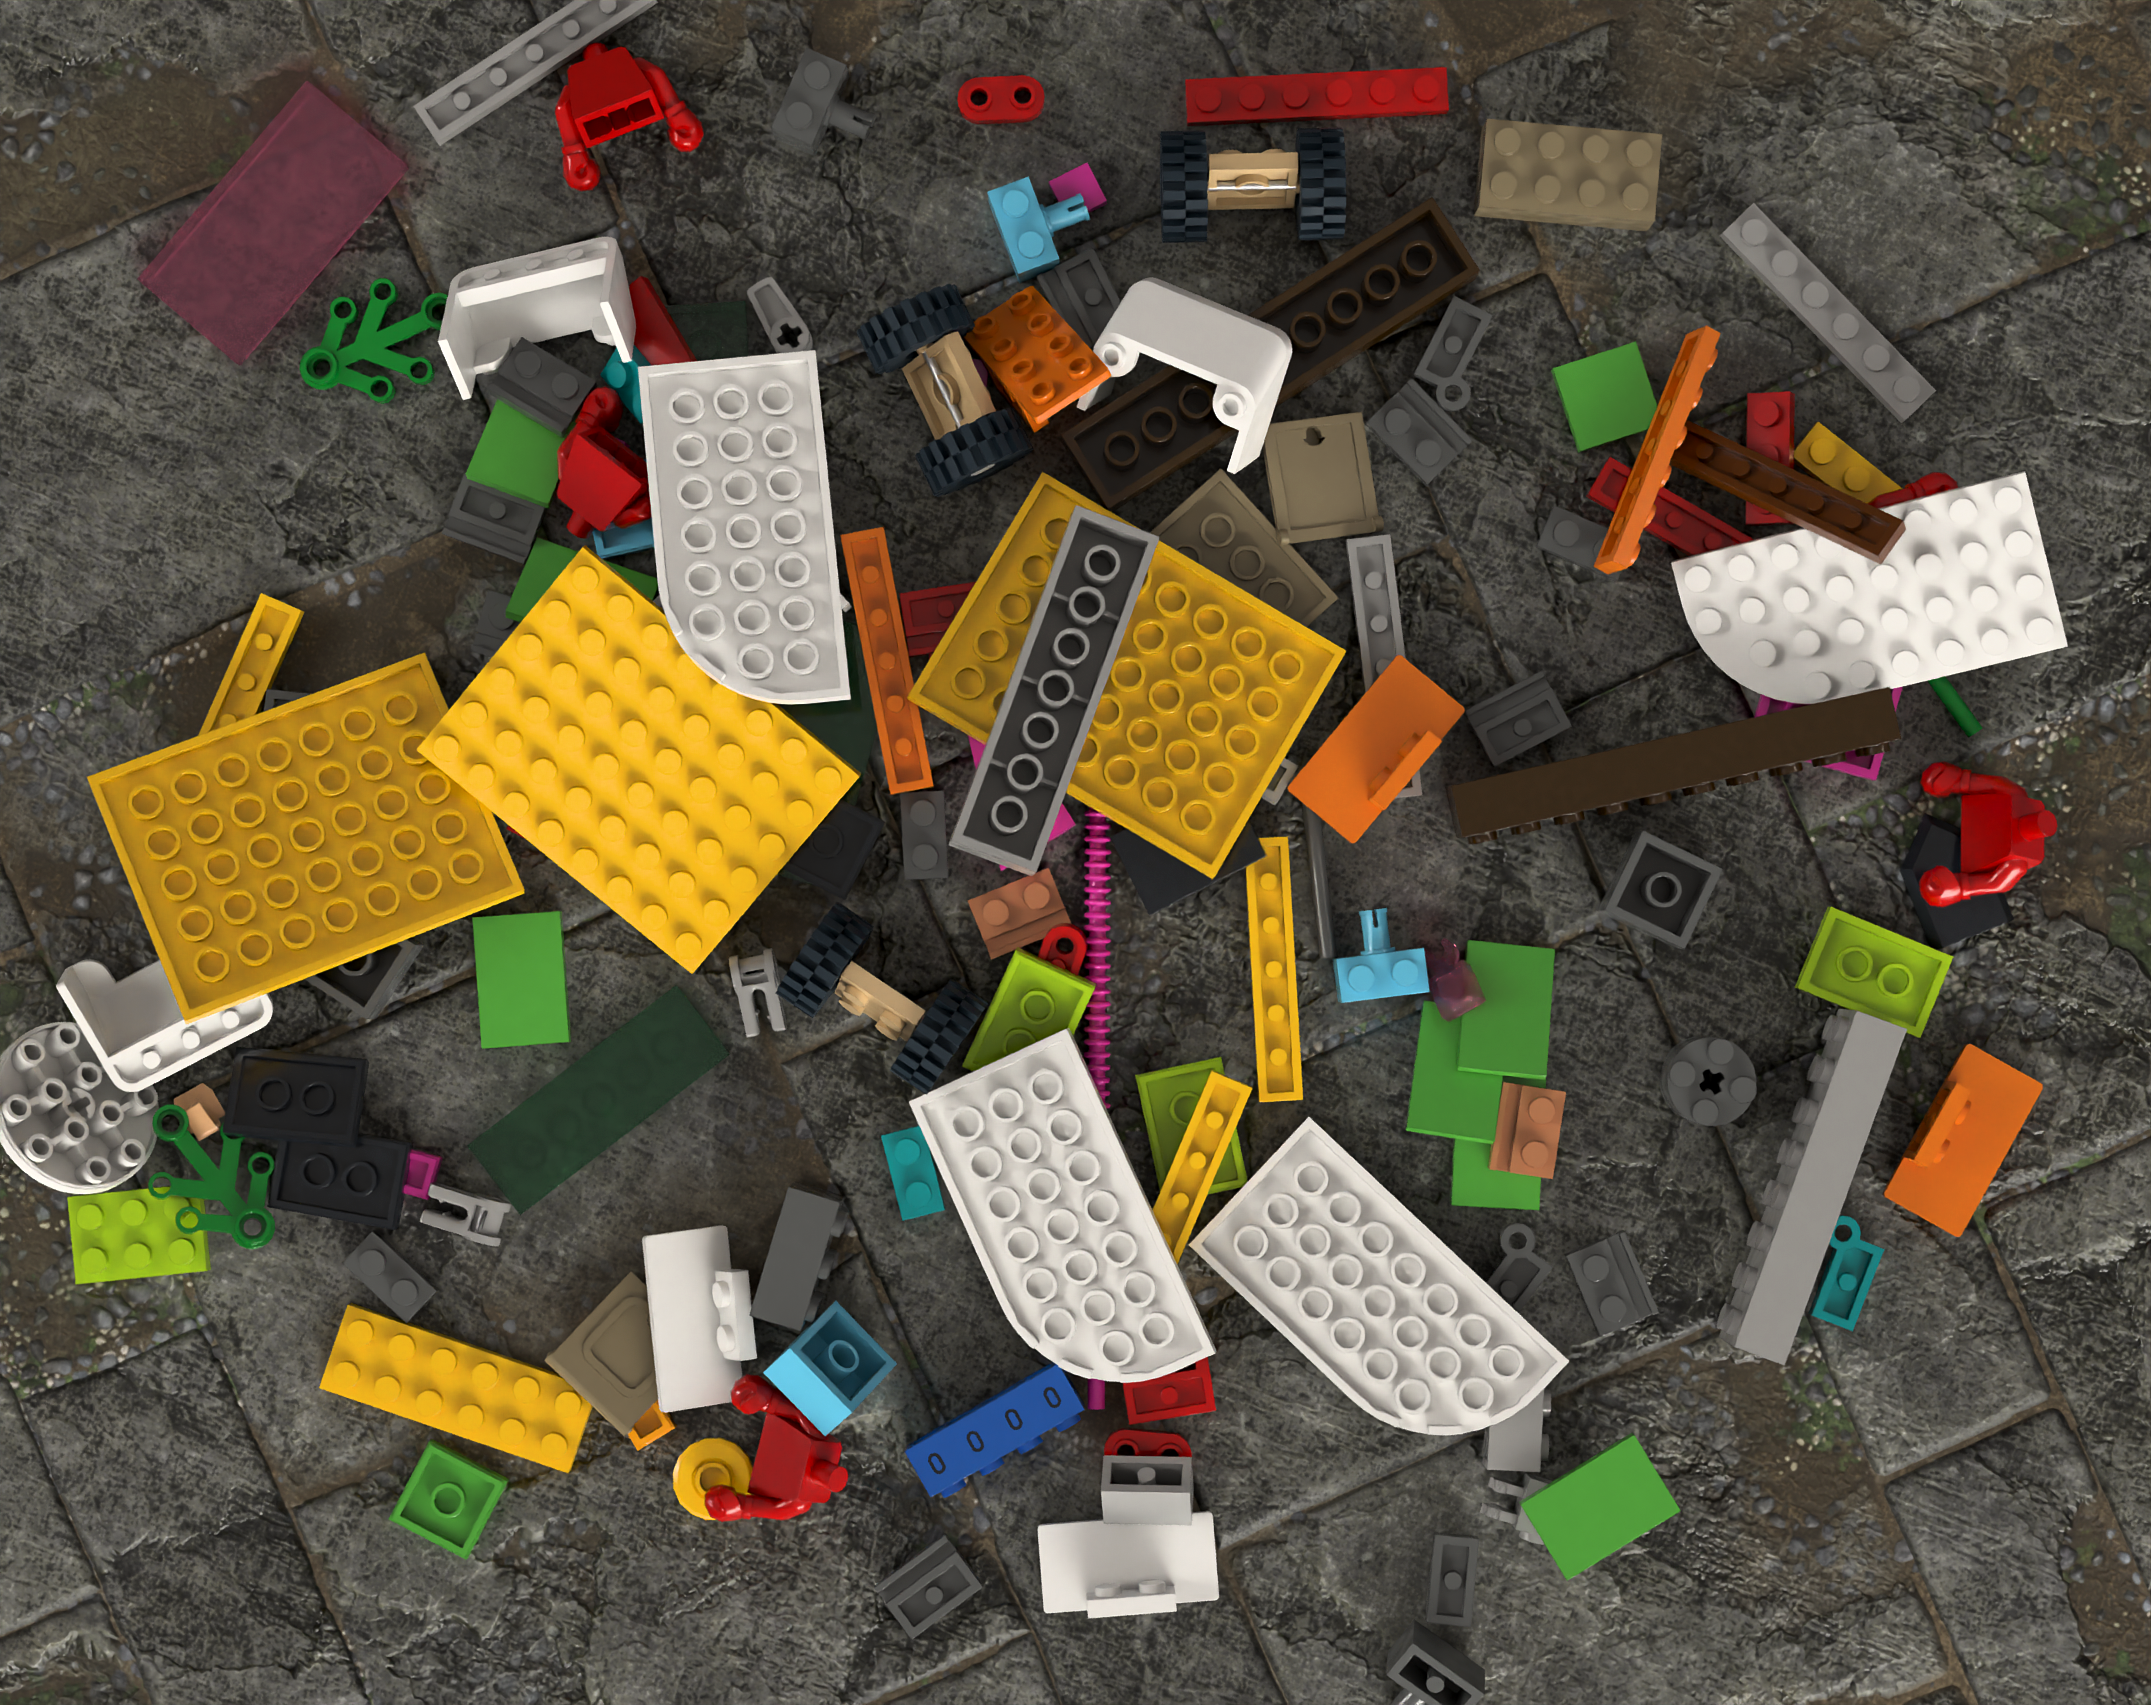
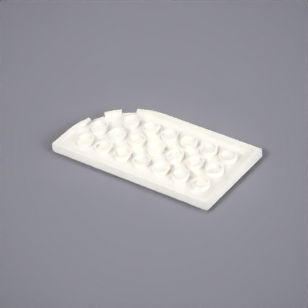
M810 350L638 367L658 587L666 619L678 643L690 659L709 677L726 688L752 699L778 704H809L851 699L816 351Z
M2025 471L1878 508L1903 520L1906 527L1905 532L1882 564L1874 562L1805 528L1759 538L1671 562L1687 622L1704 652L1732 679L1759 694L1776 700L1800 704H1816L1886 687L1894 689L2068 647Z
M1066 1028L941 1086L927 1095L924 1094L909 1101L995 1295L1009 1322L1031 1348H1035L1043 1356L1056 1363L1058 1367L1072 1374L1088 1379L1093 1378L1120 1383L1141 1382L1159 1378L1217 1352L1070 1028Z
M1310 1117L1300 1125L1189 1244L1196 1253L1352 1401L1377 1419L1394 1427L1428 1435H1457L1498 1424L1527 1406L1569 1362L1567 1358Z

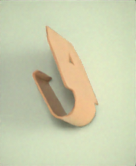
M204 1083L174 1098V1105L183 1108L188 1115L189 1125L187 1130L190 1134L194 1133L198 1141L221 1129L219 1118L225 1116V1111L214 1091Z

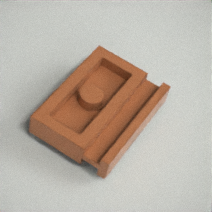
M1049 868L1039 871L1033 876L1024 877L968 900L991 960L1014 951L1017 947L1021 948L1045 938L1047 932L1057 924H1071Z
M1502 1082L1495 1142L1493 1145L1491 1144L1488 1169L1553 1179L1566 1092Z

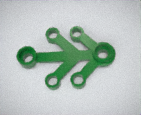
M386 278L375 280L369 289L371 298L355 342L342 349H339L346 325H350L357 320L359 309L356 303L348 297L336 298L330 305L331 318L321 345L309 349L301 359L300 373L303 380L309 386L318 390H328L339 383L367 393L372 400L381 404L388 403L393 399L395 395L393 382L381 375L374 376L373 378L347 368L348 366L360 360H366L405 374L417 385L430 383L434 378L435 369L427 359L423 357L410 358L386 348L431 327L435 330H441L442 321L436 320L434 313L438 307L446 306L448 295L443 293L429 295L422 303L421 312L379 331L387 307L393 305L398 298V289ZM383 285L390 286V296L385 300L378 299V288ZM342 304H350L351 313L346 318H339L337 315V310ZM322 361L329 362V373L325 376H318L316 373L317 365ZM426 364L428 368L426 376L420 379L415 378L413 375L415 366ZM379 382H385L388 385V392L382 397H376L374 394V387Z
M173 1104L160 1107L155 1112L152 1120L154 1133L164 1141H173L204 1181L173 1178L169 1173L158 1172L149 1179V1193L158 1200H164L170 1196L220 1201L232 1215L201 1214L195 1207H184L176 1215L175 1223L178 1230L184 1234H194L198 1230L229 1233L239 1246L246 1249H258L269 1243L275 1232V1221L272 1214L264 1206L268 1177L273 1173L275 1165L273 1158L265 1152H257L249 1158L247 1170L252 1179L246 1204L235 1191L240 1147L246 1137H239L238 1139L228 1138L222 1132L223 1122L220 1129L223 1147L220 1169H218L187 1130L189 1119L185 1110ZM172 1116L179 1121L177 1130L167 1132L163 1129L162 1121L166 1117ZM258 1158H264L269 1162L270 1167L266 1173L259 1174L253 1170L252 1163ZM158 1178H165L170 1182L171 1187L164 1194L157 1193L153 1189L154 1181ZM188 1212L194 1213L198 1218L197 1225L193 1228L182 1226L180 1218L183 1214ZM252 1219L257 1220L261 1225V1231L253 1236L248 1235L244 1231V1224Z

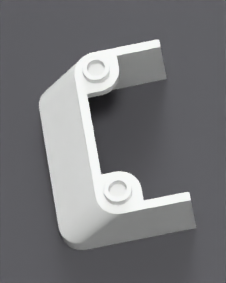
M598 237L472 267L462 271L452 279L438 342L463 400L472 398L476 374L483 373L489 375L497 373L521 337L531 343L592 330L596 341L617 346L623 363L632 360L636 320L623 257L616 239L612 237Z
M1153 277L1145 278L1129 288L1094 346L1093 352L1108 367L1111 376L1079 397L1077 408L1085 411L1111 395L1116 377L1129 373L1135 367L1141 352L1217 384L1213 397L1214 412L1222 423L1239 430L1227 468L1228 472L1236 474L1260 456L1291 359L1292 344L1287 334L1275 326Z

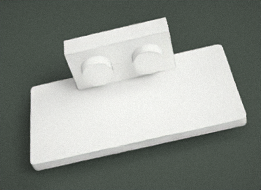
M718 1225L644 1236L642 1244L659 1410L667 1413L732 1402L730 1391L735 1381L742 1377L741 1361L757 1359L753 1317L749 1316L752 1308L748 1270L731 1269L727 1227Z
M1210 1511L1193 1512L1192 1525L1104 1524L1103 1519L1047 1523L1038 1526L1043 1608L1045 1613L1087 1610L1088 1618L1176 1612V1603L1213 1601L1219 1598L1213 1515Z

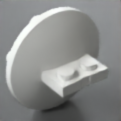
M55 1022L36 1027L15 1040L0 1056V1143L10 1158L25 1173L38 1182L62 1192L92 1194L107 1191L132 1177L146 1163L157 1140V1135L152 1127L153 1116L159 1109L157 1092L153 1084L137 1092L123 1091L115 1086L78 1023Z

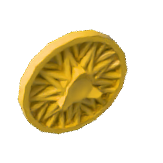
M721 1437L704 1438L690 1444L679 1456L673 1471V1489L680 1504L692 1515L705 1520H716L710 1517L704 1506L705 1493L712 1486L724 1484L734 1487L736 1492L750 1494L747 1490L753 1465L748 1454L737 1443Z

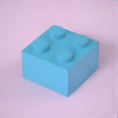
M835 1301L763 1373L826 1436L861 1404L897 1363Z

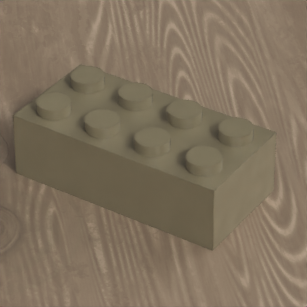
M1486 119L1481 129L1474 216L1648 231L1655 222L1662 134Z

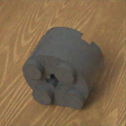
M1696 1036L1681 1041L1669 1051L1662 1067L1660 1089L1665 1102L1677 1115L1697 1124L1719 1126L1737 1119L1749 1107L1757 1093L1756 1074L1750 1058L1736 1044L1722 1038ZM1704 1071L1716 1076L1712 1081L1713 1089L1711 1090L1703 1087L1700 1088L1699 1086L1704 1081V1076L1702 1075Z

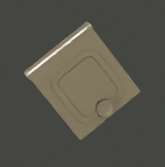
M1362 412L1269 424L1262 447L1278 545L1383 531L1384 522L1383 518L1378 514Z
M631 1271L557 1349L547 1354V1358L544 1360L623 1436L631 1433L634 1424L658 1400L647 1286Z

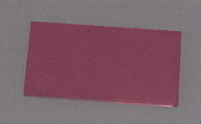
M306 81L137 280L236 364L241 366L408 171L409 167L315 86Z

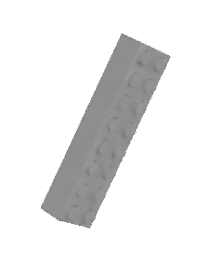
M1075 506L949 841V846L1029 876H1033L1037 872L1158 544L1159 536L1083 507Z
M1838 1009L1836 1016L1831 1014L1827 1019L1822 1033V1039L1827 1040L1821 1057H1814L1808 1070L1807 1080L1811 1081L1806 1098H1799L1793 1111L1792 1122L1797 1124L1791 1140L1785 1138L1780 1147L1777 1163L1782 1165L1776 1181L1771 1179L1765 1188L1762 1204L1766 1205L1761 1222L1755 1221L1747 1238V1245L1751 1247L1746 1263L1740 1262L1732 1279V1287L1736 1288L1730 1305L1724 1304L1717 1320V1328L1721 1329L1719 1338L1730 1345L1785 1365L1906 1034V1028L1857 1010Z

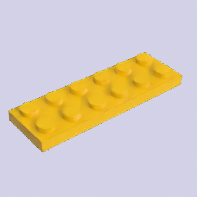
M353 1303L347 1305L319 1386L320 1389L566 1473L571 1471L593 1407L557 1373L411 1323H406L405 1321Z

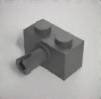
M806 48L771 129L776 140L815 156L830 125L859 136L866 141L870 134L868 129L873 127L876 114L841 101V96L850 78L846 64Z
M1415 1619L1388 1650L1386 1675L1404 1687L1391 1704L1388 1705H1476L1485 1694V1669Z

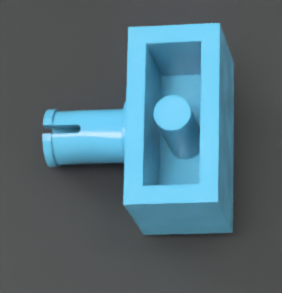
M1029 176L987 192L990 208L1019 283L1032 279L1041 273L1044 274L1060 264L1059 256L1052 237H1054L1053 232L1084 220H1090L1081 193L1045 208L1043 204L1039 205Z
M1387 908L1374 909L1376 928L1373 925L1372 910L1359 911L1365 951H1360L1361 955L1333 959L1338 1002L1345 1003L1430 992L1424 948L1396 951L1395 947H1391L1386 913Z

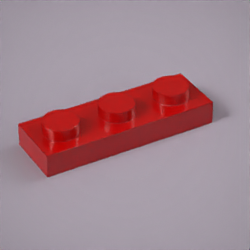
M1790 391L1747 393V448L1794 469V393ZM1746 501V525H1793L1792 522Z

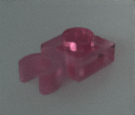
M1444 938L1441 940L1445 952L1441 959L1436 960L1434 954L1427 949L1424 952L1426 966L1437 974L1428 979L1429 989L1441 1017L1450 1022L1484 1003L1486 999L1471 965L1465 960L1458 962V948L1455 944Z

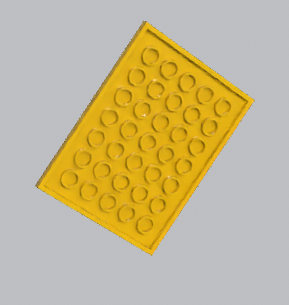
M1042 472L907 696V699L986 745L1075 506L1083 507L1135 528L1137 527ZM1158 541L1066 793L1213 879L1344 657L1346 650L1165 543Z
M586 545L580 549L417 748L419 753L691 974L695 972L861 775L857 769L777 703L760 701L736 693L704 673L678 643L668 624L664 610Z
M425 652L87 777L185 1024L192 1023L524 894V887L492 811L417 751V748L449 711Z

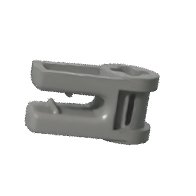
M767 277L757 282L747 290V295L777 354L810 351L813 349V339L807 325L772 277ZM792 331L793 335L798 336L799 345L792 348L791 345L786 343L784 335Z
M773 948L763 950L762 955L742 959L738 955L730 956L729 965L735 993L738 995L747 1038L759 1035L761 1030L758 1018L760 1010L756 1008L754 991L756 989L762 990L765 994L769 1011L767 1018L771 1021L772 1029L777 1032L787 1030L782 998L776 994L780 985V977ZM764 969V971H761V972H756V973H751V974H746V973H745V972H749V971Z
M437 1182L430 1183L428 1195L431 1198L438 1199L440 1203L447 1202L463 1207L467 1210L468 1216L462 1218L452 1215L451 1211L442 1212L435 1209H425L421 1214L419 1222L459 1234L477 1243L490 1246L500 1245L502 1237L498 1235L504 1212L509 1213L512 1203L494 1196L472 1193Z

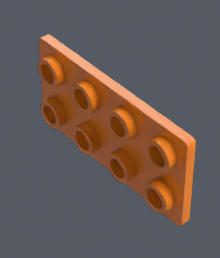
M1029 286L1021 292L1014 294L1009 300L988 314L974 321V329L963 337L966 343L982 360L996 389L1015 408L1019 416L1034 433L1049 424L1047 420L1049 417L1111 376L1108 367L1034 286Z
M1397 655L1288 785L1287 790L1347 841L1356 843L1378 815L1390 805L1440 745L1443 737L1463 715L1465 708L1403 656Z
M1965 1044L1884 1188L1883 1196L1951 1235L1960 1237L2040 1095L2043 1085L1974 1045Z

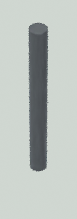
M1302 803L1320 958L1337 957L1321 818Z

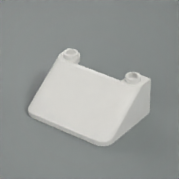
M92 959L82 960L66 968L56 984L57 990L111 1081L119 1089L127 1092L143 1090L263 1028L270 1021L273 1014V1002L270 994L266 993L192 1023L185 1024L160 960L117 982L108 967L102 962Z

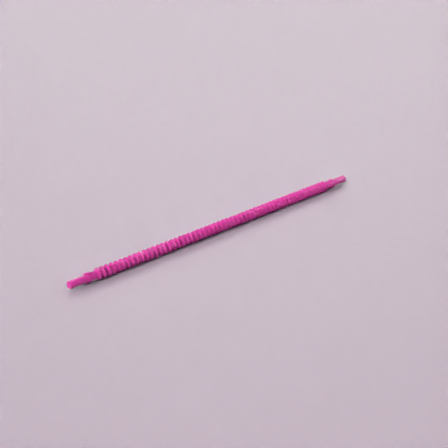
M1090 807L1089 811L1084 812V815L1089 817V823L1085 824L1084 828L1090 832L1089 836L1084 838L1086 842H1089V849L1084 850V853L1089 855V861L1084 863V866L1089 868V874L1084 876L1086 880H1089V887L1084 888V891L1089 893V899L1084 901V904L1089 906V912L1084 914L1085 918H1089V925L1084 926V929L1089 931V937L1086 938L1089 950L1085 954V956H1089V963L1084 964V968L1089 969V975L1084 978L1096 983V987L1086 1006L1089 1007V1013L1084 1015V1019L1089 1020V1026L1084 1027V1031L1089 1033V1039L1084 1040V1044L1089 1046V1051L1084 1053V1057L1089 1058V1064L1086 1066L1106 1109H1108L1110 1104L1105 1102V1097L1110 1095V1091L1105 1089V1084L1110 1082V1078L1105 1076V1072L1110 1070L1111 1067L1105 1063V1059L1110 1057V1053L1106 1052L1105 1047L1110 1044V1040L1106 1039L1105 1034L1110 1032L1111 1029L1105 1025V1022L1111 1016L1106 1014L1105 1009L1111 1003L1106 1001L1105 997L1106 994H1110L1111 990L1106 988L1105 984L1111 978L1106 976L1105 971L1111 965L1106 963L1105 959L1106 956H1110L1111 952L1106 950L1105 946L1111 942V939L1107 938L1105 934L1111 927L1106 925L1105 921L1106 918L1111 916L1110 913L1106 912V906L1111 904V901L1106 899V893L1111 891L1110 887H1106V880L1111 879V876L1106 874V868L1111 866V863L1106 861V855L1111 853L1110 849H1106V842L1111 841V838L1106 836V830L1110 829L1111 825L1106 823L1105 815ZM1088 1379V1409H1105L1104 1380Z

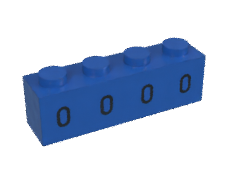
M1051 1362L906 1445L905 1453L929 1496L933 1497L941 1492L943 1498H946L965 1487L967 1484L964 1478L978 1470L982 1476L989 1474L1005 1463L1002 1459L1004 1455L1015 1449H1018L1019 1453L1023 1454L1043 1442L1040 1435L1056 1427L1057 1431L1061 1432L1079 1422L1081 1418L1078 1413L1085 1410V1404L1067 1372L1058 1367L1056 1363Z

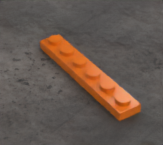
M1707 325L1686 334L1594 564L1595 568L1606 574L1627 569L1635 562L1641 549V545L1638 543L1643 528L1648 526L1655 515L1656 505L1653 503L1659 489L1665 485L1672 471V466L1669 465L1674 450L1685 439L1687 434V427L1684 426L1689 412L1696 407L1702 396L1701 382L1705 373L1713 366L1718 355V350L1715 347L1721 333Z
M884 527L842 534L840 537L890 794L934 787L919 706L907 699L914 686V680Z

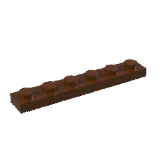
M1686 420L1684 425L1687 427L1685 439L1674 450L1669 463L1682 471L1879 564L1883 563L1906 530L1903 520Z

